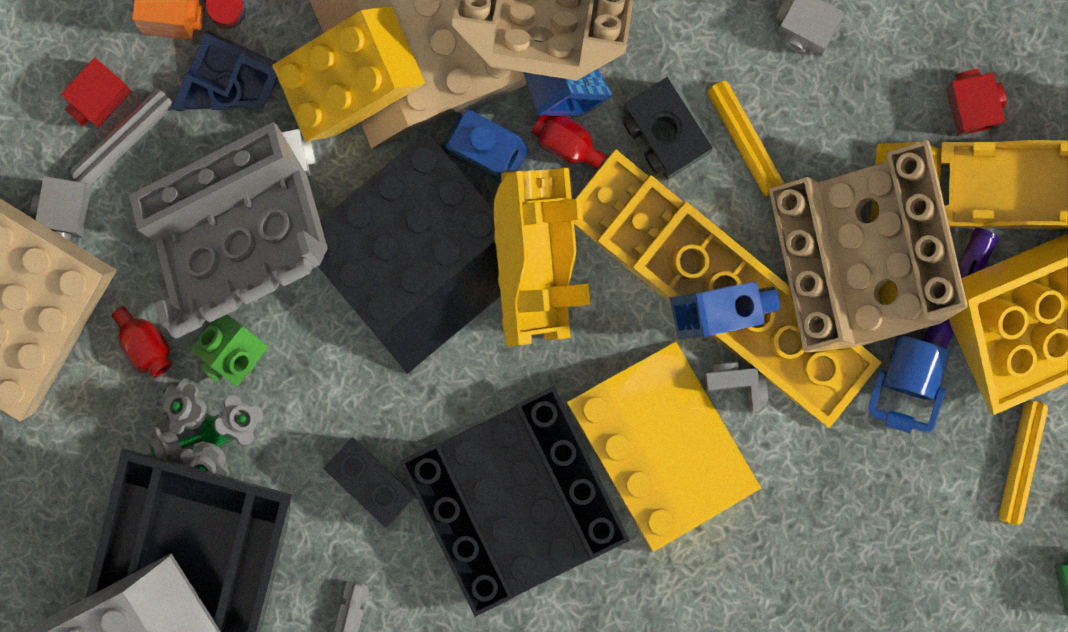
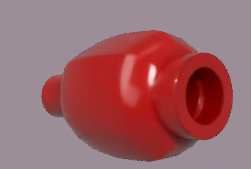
M541 115L531 131L533 135L538 137V143L542 149L565 162L575 164L584 161L598 170L606 158L605 154L592 147L593 142L589 132L568 116Z
M125 306L115 310L111 317L120 327L119 345L134 369L140 373H148L151 378H157L169 370L173 364L168 358L170 347L159 330L150 321L139 318L134 319Z

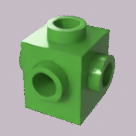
M226 314L212 321L209 327L203 330L190 351L203 360L198 368L214 381L219 383L224 377L238 387L245 376L253 370L257 361L268 349V346Z

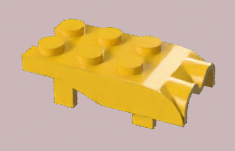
M1068 140L942 142L941 165H950L949 205H944L950 228L1068 229Z
M569 168L501 173V184L494 199V241L497 249L498 284L501 293L502 327L505 336V346L532 344L531 335L544 333V340L571 338L568 307L591 305L589 284L569 285L576 257L574 221L583 220L581 198L572 199Z

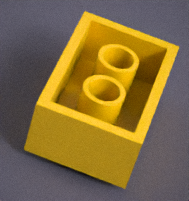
M392 6L360 10L272 65L305 142L338 136L426 84Z

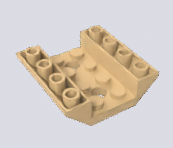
M456 0L452 26L490 67L577 81L626 53L633 0Z
M928 140L886 152L888 161L822 182L805 177L769 189L804 352L863 346L941 324L968 308L933 154ZM869 201H876L879 205V215L873 222L865 223L861 218L862 207ZM893 281L898 288V295L892 303L884 305L879 298L880 289L885 283Z

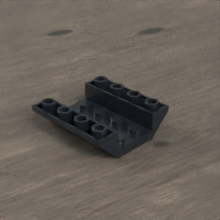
M554 386L442 443H436L399 461L474 617L630 541Z

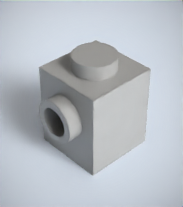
M785 0L775 18L782 22L777 33L784 36L782 42L791 49L801 53H805L806 49L822 56L845 12L823 0Z
M43 176L40 195L35 194L32 199L30 217L69 241L71 236L82 238L91 188L83 182Z

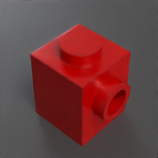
M973 69L955 75L956 81H952L947 86L946 91L957 137L1000 127L1005 122L1002 107H1006V95L1002 83H996L994 73L981 75L980 69Z

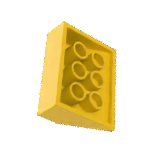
M1067 233L961 278L968 308L949 318V321L989 413L993 415L1068 383Z
M677 342L603 381L566 404L651 552L672 542L761 489Z

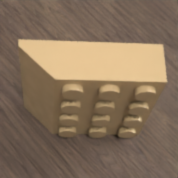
M310 0L323 33L360 10L392 6L424 78L425 85L360 122L371 149L459 114L465 109H471L527 86L523 72L490 67L452 26L456 0Z
M0 199V410L18 421H22L37 411L117 270Z

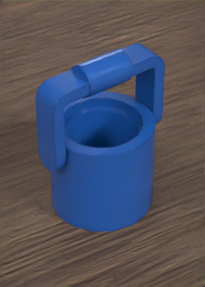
M897 336L887 371L881 369L879 371L868 407L870 415L876 419L886 421V427L906 433H911L912 429L923 433L932 432L936 426L946 393V388L940 386L951 352L922 340ZM884 386L919 399L935 401L929 423L916 421L915 417L892 410L886 412L876 409L882 387Z

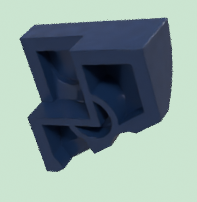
M206 31L190 70L184 77L172 109L176 111L202 108L226 110L232 107L263 109L278 81L272 66L277 61L210 31Z

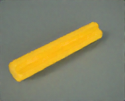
M726 80L720 81L708 89L707 95L763 195L766 197L770 196L769 189L783 185L784 181L729 83Z
M1029 400L1023 405L998 516L999 520L1003 523L1020 525L1023 522L1048 406L1041 402Z

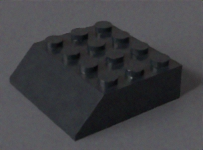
M428 131L320 220L328 249L321 264L317 267L407 374L501 297L498 284L497 249L494 241V209Z
M123 448L115 474L86 598L155 561L172 554L221 632H261L288 527L292 494Z

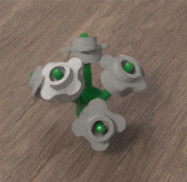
M185 378L179 384L173 382L163 391L160 399V404L163 405L160 413L163 414L164 418L170 419L169 431L161 433L158 426L152 428L155 440L149 442V455L175 463L182 462L190 467L228 477L229 470L224 467L226 456L221 450V446L233 440H237V443L242 446L252 443L254 440V428L263 419L261 408L258 406L250 407L242 403L238 396L230 395L224 399V409L220 414L211 416L206 414V403L201 397H198V388L195 385L189 384V381ZM201 425L200 433L178 440L176 434H181L184 428L193 430ZM204 441V443L197 445L194 450L187 448L182 451L183 448Z

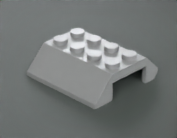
M274 122L129 195L137 231L156 244L170 304L163 299L155 304L161 326L165 327L175 339L202 327L206 320L210 323L239 309L243 302L247 305L277 290L279 284L286 286L310 274L314 267L321 264L328 249L308 176L279 127Z

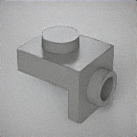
M738 362L713 365V372L704 375L705 392L747 388L750 413L761 412V403H768L766 378L758 377V368L739 370Z

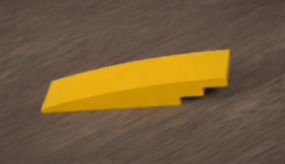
M617 149L613 150L575 197V199L581 198L583 220H575L574 226L669 303L670 297L756 281L758 289L774 286L779 296L780 308L776 312L764 314V324L712 335V337L750 368H758L760 376L765 377L769 383L827 428L833 425L882 363L863 346L804 352L790 286L687 201L683 202L652 175L648 176Z

